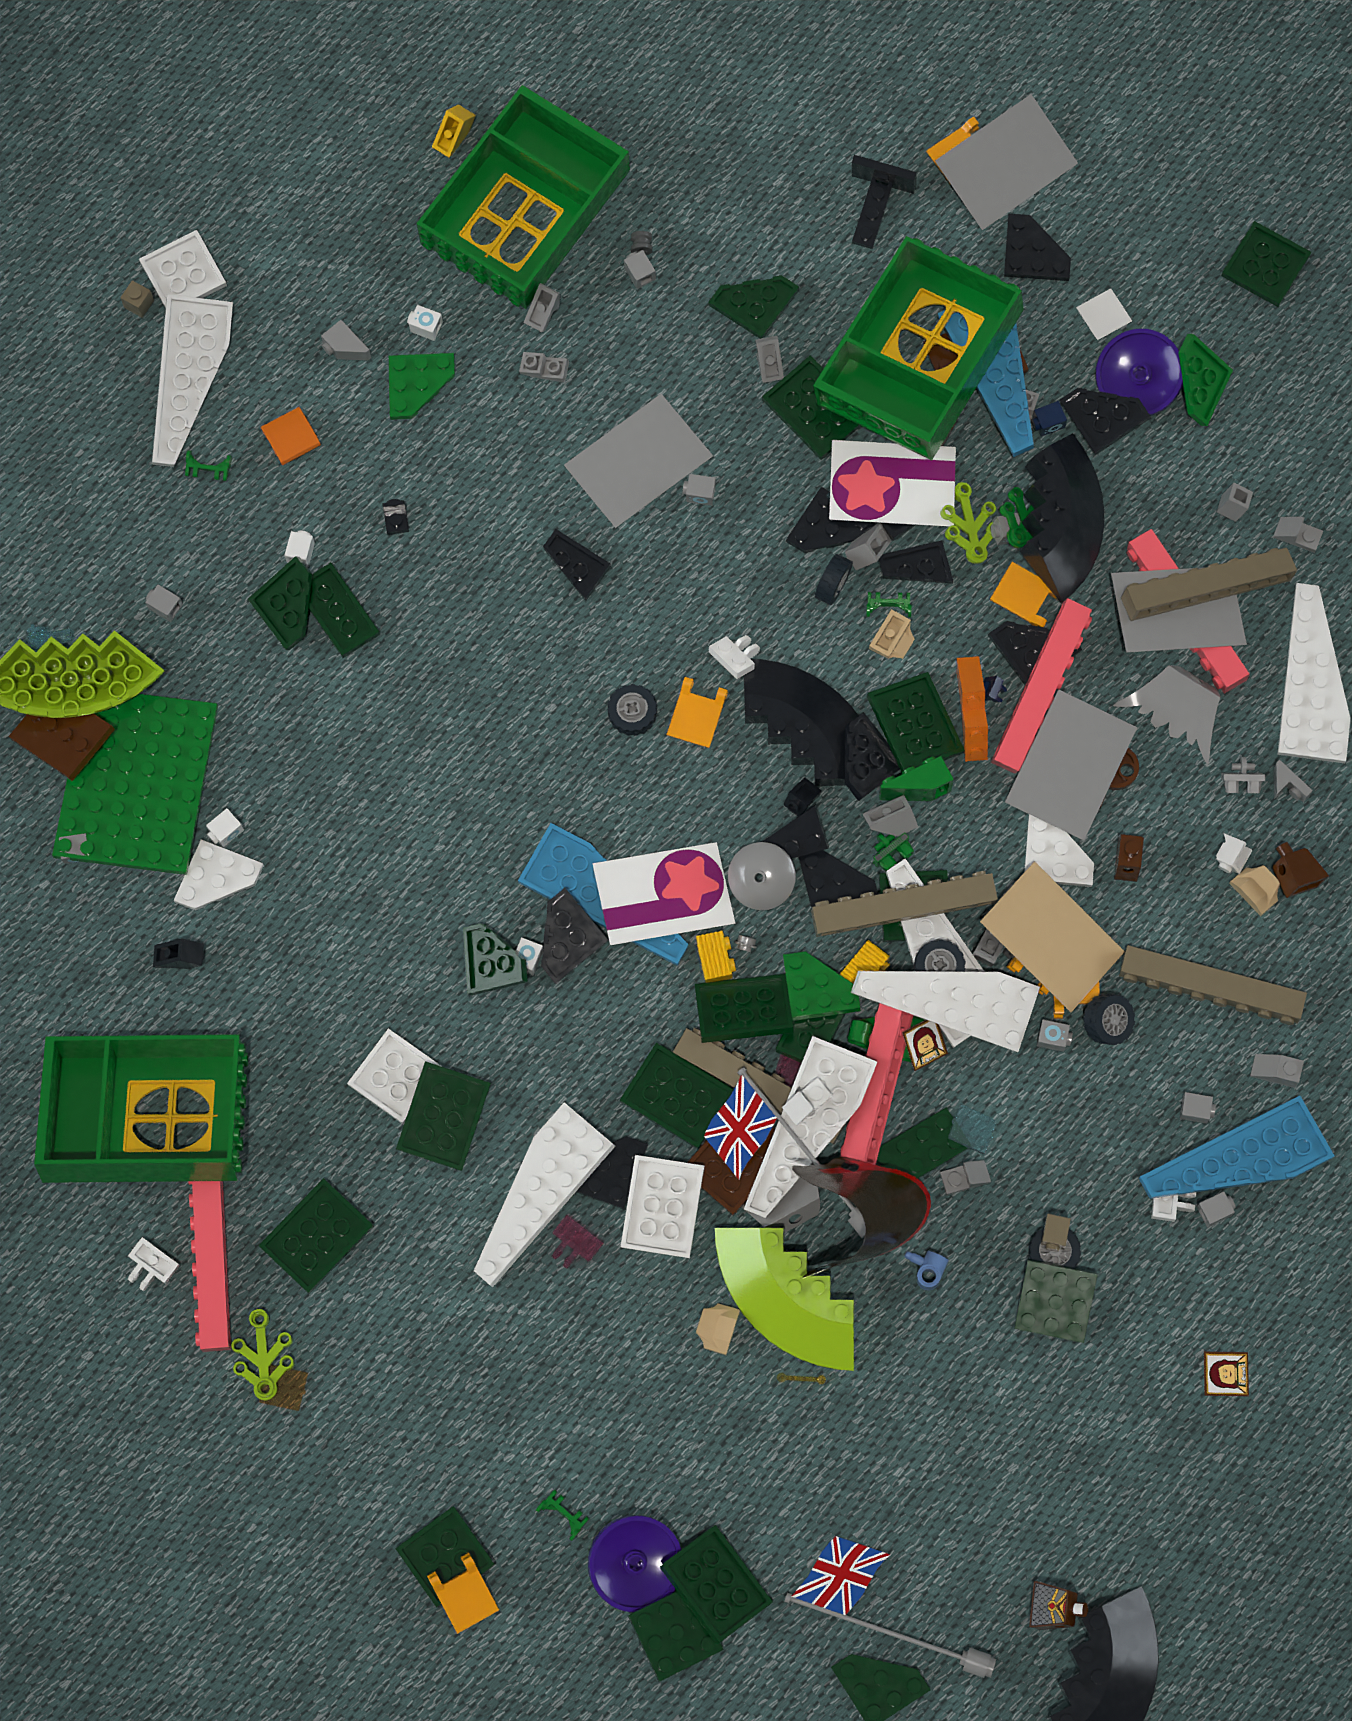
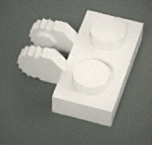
M746 635L739 638L735 644L726 636L710 645L709 653L738 679L754 670L755 663L751 658L757 655L760 647L757 644L747 647L751 643V638Z
M1196 1192L1153 1198L1151 1219L1175 1222L1177 1210L1194 1212L1195 1205L1178 1202V1196L1195 1198Z
M142 1237L128 1255V1257L138 1263L129 1275L128 1280L133 1283L138 1279L143 1269H146L149 1274L139 1287L142 1291H145L155 1277L166 1284L180 1265Z

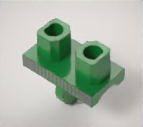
M880 833L876 836L879 843L874 846V849L879 853L873 857V864L877 868L880 866L883 870L887 871L897 864L891 857L898 852L903 859H908L914 853L909 843V836L903 833L891 844L890 842L895 839L894 835L889 834L885 837Z

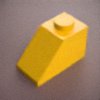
M460 105L446 110L432 148L450 158L468 135L476 115Z

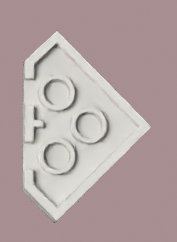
M1029 814L1025 871L1035 861L1057 884L1092 887L1094 862L1067 832Z
M200 840L188 867V873L183 878L174 902L190 909L198 910L207 904L232 896L236 892L249 889L256 885L264 864L207 841Z

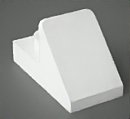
M816 1078L801 1092H797L782 1108L792 1121L798 1125L833 1095L819 1078Z

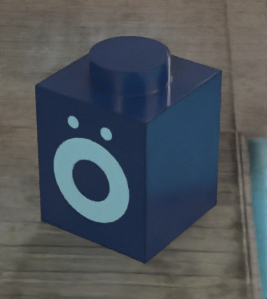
M1059 401L1035 409L1031 423L1033 429L1039 431L1042 437L1064 429L1067 418Z

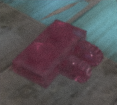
M566 1215L553 1231V1235L561 1240L562 1243L555 1250L552 1257L556 1260L563 1254L567 1246L570 1247L573 1252L566 1258L563 1264L568 1269L578 1255L587 1262H590L604 1244Z

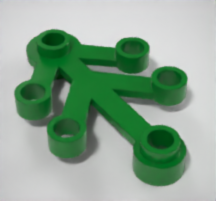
M1014 487L1008 492V497L1012 502H1015L1021 522L1018 525L1014 515L1015 507L1010 502H1006L1000 507V513L1007 518L1010 529L1007 532L1008 542L1015 548H1022L1033 538L1026 531L1022 522L1035 509L1030 504L1026 510L1023 491L1019 487Z

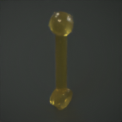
M784 1373L777 1375V1380L781 1383L791 1380L818 1382L822 1385L826 1382V1378L823 1375L818 1377L786 1376Z

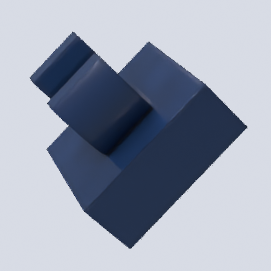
M998 676L985 677V701L992 700L995 703L1003 701L998 697L999 692H1007V688L1002 685L1003 679Z

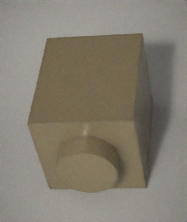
M133 280L120 297L124 308L142 318L154 302L151 291Z
M1047 1214L1041 1245L1046 1246L1045 1249L1059 1252L1060 1249L1064 1250L1071 1218Z

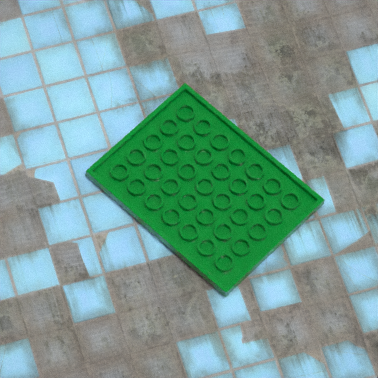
M137 694L119 705L94 713L112 725L115 730L75 779L71 781L67 778L52 853L53 858L69 857L72 861L187 875L218 704ZM86 833L87 841L80 845V850L84 855L65 853L71 850L72 843L67 838L59 841V837Z

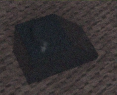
M182 938L154 945L153 967L191 969L202 966L204 944Z

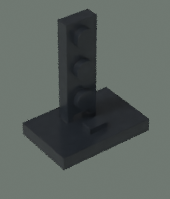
M854 155L852 160V177L870 181L871 183L852 244L873 249L892 188L914 194L917 172Z

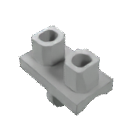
M1241 757L1240 763H1232V770H1240V773H1221L1226 793H1239V781H1247V793H1260L1261 783L1265 781V774L1246 773L1247 770H1255V763H1247L1246 757Z

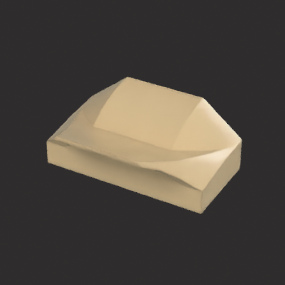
M891 609L869 645V649L888 659L892 657L903 659L915 640L910 629L911 620Z
M1264 865L1256 868H1245L1229 883L1260 916L1278 902L1277 893L1280 883Z
M719 1303L714 1307L703 1309L696 1333L703 1341L704 1349L727 1355L740 1314L739 1309Z

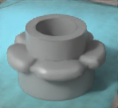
M739 935L738 940L735 941L736 944H739L738 949L751 952L752 948H757L755 946L757 939Z

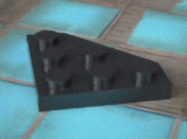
M1008 213L1004 277L1069 281L1071 265L1069 255L1031 215Z
M1077 388L1060 399L1061 404L1095 455L1151 419L1150 414L1139 398L1117 396V394Z
M821 487L787 537L786 542L803 553L813 552V550L821 548L827 549L841 546L844 543L854 541L874 527L877 522L829 520L830 491Z
M1006 621L991 631L988 637L1023 684L1026 685L1050 629ZM1082 648L1074 649L1071 656H1076L1082 651Z
M864 712L845 726V785L856 799L860 801L880 786L883 780L893 776L900 770L888 742Z
M823 850L798 857L811 909L816 906L815 903L821 901H829V904L838 902L839 898L847 896L857 899L861 898V894L874 892V895H878L876 883L873 879Z
M567 888L562 889L547 902L541 967L553 982L557 984L609 941Z
M628 1136L612 1142L615 1145L613 1150L576 1191L577 1193L624 1210L629 1197L635 1155L644 1156L648 1148L647 1143Z

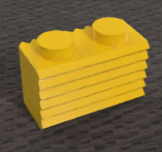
M723 931L696 936L705 983L732 979V972H735L736 968L734 959H729L727 950H731L729 937H724Z
M867 940L840 975L854 984L858 971H887L890 966L888 963L890 956Z

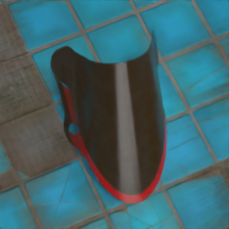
M847 1157L835 1158L828 1164L792 1166V1170L796 1175L810 1184L832 1191L853 1202L861 1212L865 1222V1238L859 1251L854 1256L821 1267L831 1265L830 1268L890 1252L915 1236L923 1227L929 1215L931 1198L927 1188L920 1180L906 1172L880 1167ZM848 1161L859 1165V1168L853 1172L842 1168L841 1164ZM829 1268L816 1272V1269L810 1270L802 1278L826 1271Z

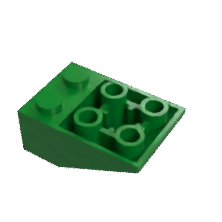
M941 756L938 758L930 757L922 762L923 765L917 768L914 766L909 767L902 772V775L896 778L891 776L883 780L882 785H880L879 799L891 801L904 795L907 801H933L951 792L954 779Z

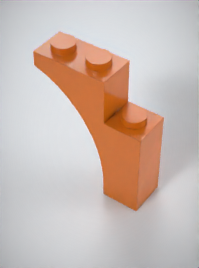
M979 656L957 658V680L962 713L965 762L988 760V723L985 712V688Z

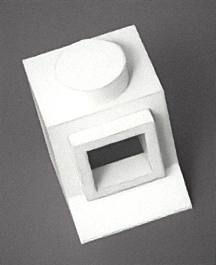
M1224 833L1226 842H1223L1216 855V860L1220 863L1218 867L1227 873L1233 871L1240 874L1252 849L1245 847L1246 843Z

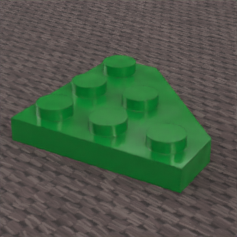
M1187 334L1179 351L1187 412L1199 425L1208 426L1233 369L1197 336Z
M454 353L389 356L390 420L413 419L418 414V411L426 403L428 404L447 382H450L455 377Z
M806 951L783 955L792 1021L861 1011L859 996L851 993L853 983Z

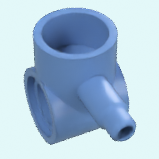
M906 1251L904 1256L920 1266L916 1276V1281L920 1288L933 1290L938 1286L949 1261L948 1259L931 1251H927L925 1257ZM931 1272L934 1274L935 1280L927 1283L922 1279V1274Z

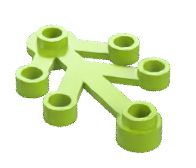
M960 482L955 486L954 499L961 503L964 520L955 514L953 506L945 505L940 511V515L943 519L949 520L954 524L945 531V537L966 550V558L969 562L980 564L988 556L986 547L993 538L990 529L993 522L986 527V534L980 541L977 532L986 519L996 511V506L992 502H986L981 507V512L974 521L969 499L972 493L971 487L967 483ZM986 507L991 508V512L987 511ZM945 510H948L951 515L946 514ZM959 529L968 535L969 541L960 535ZM950 530L955 533V536L950 534Z
M256 1309L251 1312L249 1321L256 1329L258 1355L248 1348L246 1343L240 1338L233 1340L231 1348L235 1353L242 1354L259 1368V1377L249 1371L248 1366L242 1361L234 1364L233 1371L237 1376L244 1377L254 1385V1394L258 1399L267 1401L276 1395V1383L286 1371L293 1369L295 1365L293 1358L285 1355L281 1357L280 1365L269 1376V1366L284 1348L291 1346L293 1339L287 1332L279 1334L278 1341L267 1353L265 1327L269 1323V1316L264 1310ZM259 1316L264 1317V1321L261 1324L256 1323V1319ZM284 1336L289 1337V1341L286 1344L281 1343V1339ZM238 1342L243 1344L240 1350L235 1349V1345ZM286 1359L291 1360V1364L288 1367L283 1366V1362ZM240 1365L245 1367L242 1373L237 1372V1368ZM265 1385L270 1387L267 1393L262 1392V1388Z

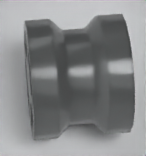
M647 231L633 232L631 234V241L633 242L631 253H638L643 250L646 255L651 254L652 246L650 242L652 241V234Z

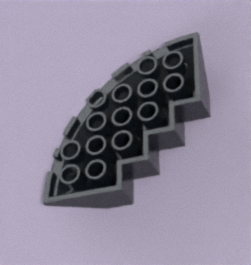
M1073 433L1049 445L1036 454L1025 466L1036 482L1024 493V497L1035 510L1022 522L1033 538L1019 552L1060 603L1064 602L1078 589L1092 570L1100 551L1104 532V503L1099 480L1090 458Z
M751 659L755 663L754 670L744 675L745 724L767 723L768 745L791 744V765H814L815 786H845V726L859 715L836 690L814 675L780 662Z
M1142 1586L1087 1613L1086 1617L1078 1618L1089 1640L1068 1651L1079 1674L1058 1684L1069 1707L1049 1716L1050 1721H1144L1155 1690L1159 1655L1154 1617Z

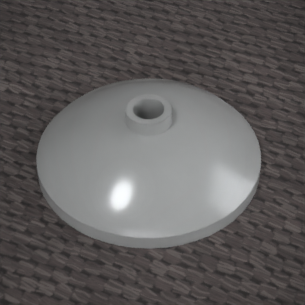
M756 842L743 847L735 854L728 869V882L733 895L740 903L755 910H769L781 905L789 898L795 886L796 871L792 859L782 848L768 842ZM757 873L763 875L761 882L756 880Z

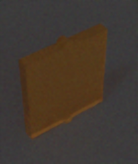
M269 1366V1376L278 1366ZM292 1369L286 1371L276 1383V1395L267 1401L259 1400V1403L299 1411L303 1395L306 1394L304 1389L308 1373ZM268 1385L262 1388L263 1393H267L270 1390Z

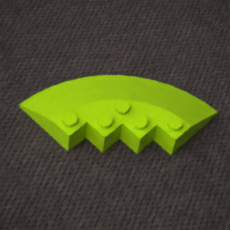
M115 630L100 646L82 634L69 649L65 648L51 636L35 652L19 639L0 659V705L20 713L39 717L65 718L89 715L112 708L136 696L155 682L165 671Z
M715 1228L716 1251L725 1284L738 1308L752 1326L768 1341L800 1360L826 1368L854 1371V1300H831V1276H807L802 1278L808 1273V1252H785V1228Z

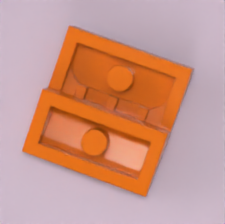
M300 407L261 426L263 434L282 465L321 445Z

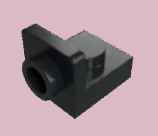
M391 499L387 503H382L387 535L409 532L404 500Z
M804 777L788 793L784 806L796 816H800L820 796L822 790Z

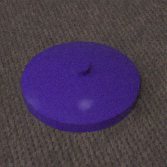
M1132 329L1123 332L1113 338L1099 356L1096 367L1098 389L1100 392L1117 394V396L1139 398L1150 416L1158 414L1175 401L1183 386L1179 350L1168 337L1151 329Z
M644 1515L620 1517L606 1525L598 1533L591 1545L588 1556V1573L591 1583L598 1595L611 1606L622 1611L636 1612L675 1591L674 1586L662 1572L660 1566L681 1551L680 1544L673 1532L654 1518Z

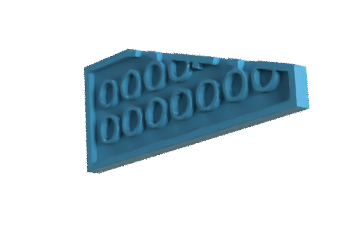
M945 310L938 313L939 320L945 312ZM955 312L944 327V330L951 342L964 346L968 339V326L965 318L960 313ZM1015 324L976 388L1013 457L1034 448L1017 325Z
M550 823L518 879V883L548 899H552L562 889L567 888L594 923L606 928L592 863L607 860L596 851L591 843ZM679 934L632 941V943L677 966L689 947V944Z
M1298 1096L1140 1176L1139 1180L1149 1198L1152 1199L1293 1179L1335 1156L1301 1096Z

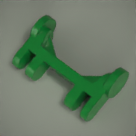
M187 450L185 476L189 477L190 470L193 469V477L198 478L199 470L215 472L214 480H220V474L223 473V481H227L232 456L227 455V458L216 466L205 465L195 460L192 451Z
M868 592L866 617H870V613L878 607H899L905 613H908V618H911L910 593L906 594V599H902V592H898V599H880V592H876L874 599L871 592Z
M554 1490L546 1500L542 1501L536 1511L538 1513L541 1510L558 1511L569 1521L571 1528V1537L569 1539L573 1541L589 1518L586 1516L580 1523L578 1519L583 1513L579 1510L573 1517L560 1506L565 1499L562 1495L556 1501L553 1500L558 1493Z

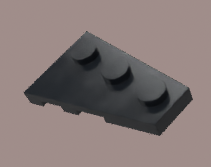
M557 529L554 530L543 546L546 553L585 601H587L611 567V563Z
M942 540L885 553L878 560L883 579L953 584V577Z
M816 804L760 841L779 846L791 859L829 848Z

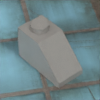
M342 320L338 321L321 335L322 347L328 355L333 354L337 359L369 360L371 358L370 350Z
M878 523L852 541L845 554L847 559L853 561L855 570L877 562L891 543V539L882 524Z
M904 795L863 813L868 826L874 831L900 836L918 827L912 809Z
M1255 1054L1250 1077L1296 1088L1300 1081L1304 1061L1284 1055Z

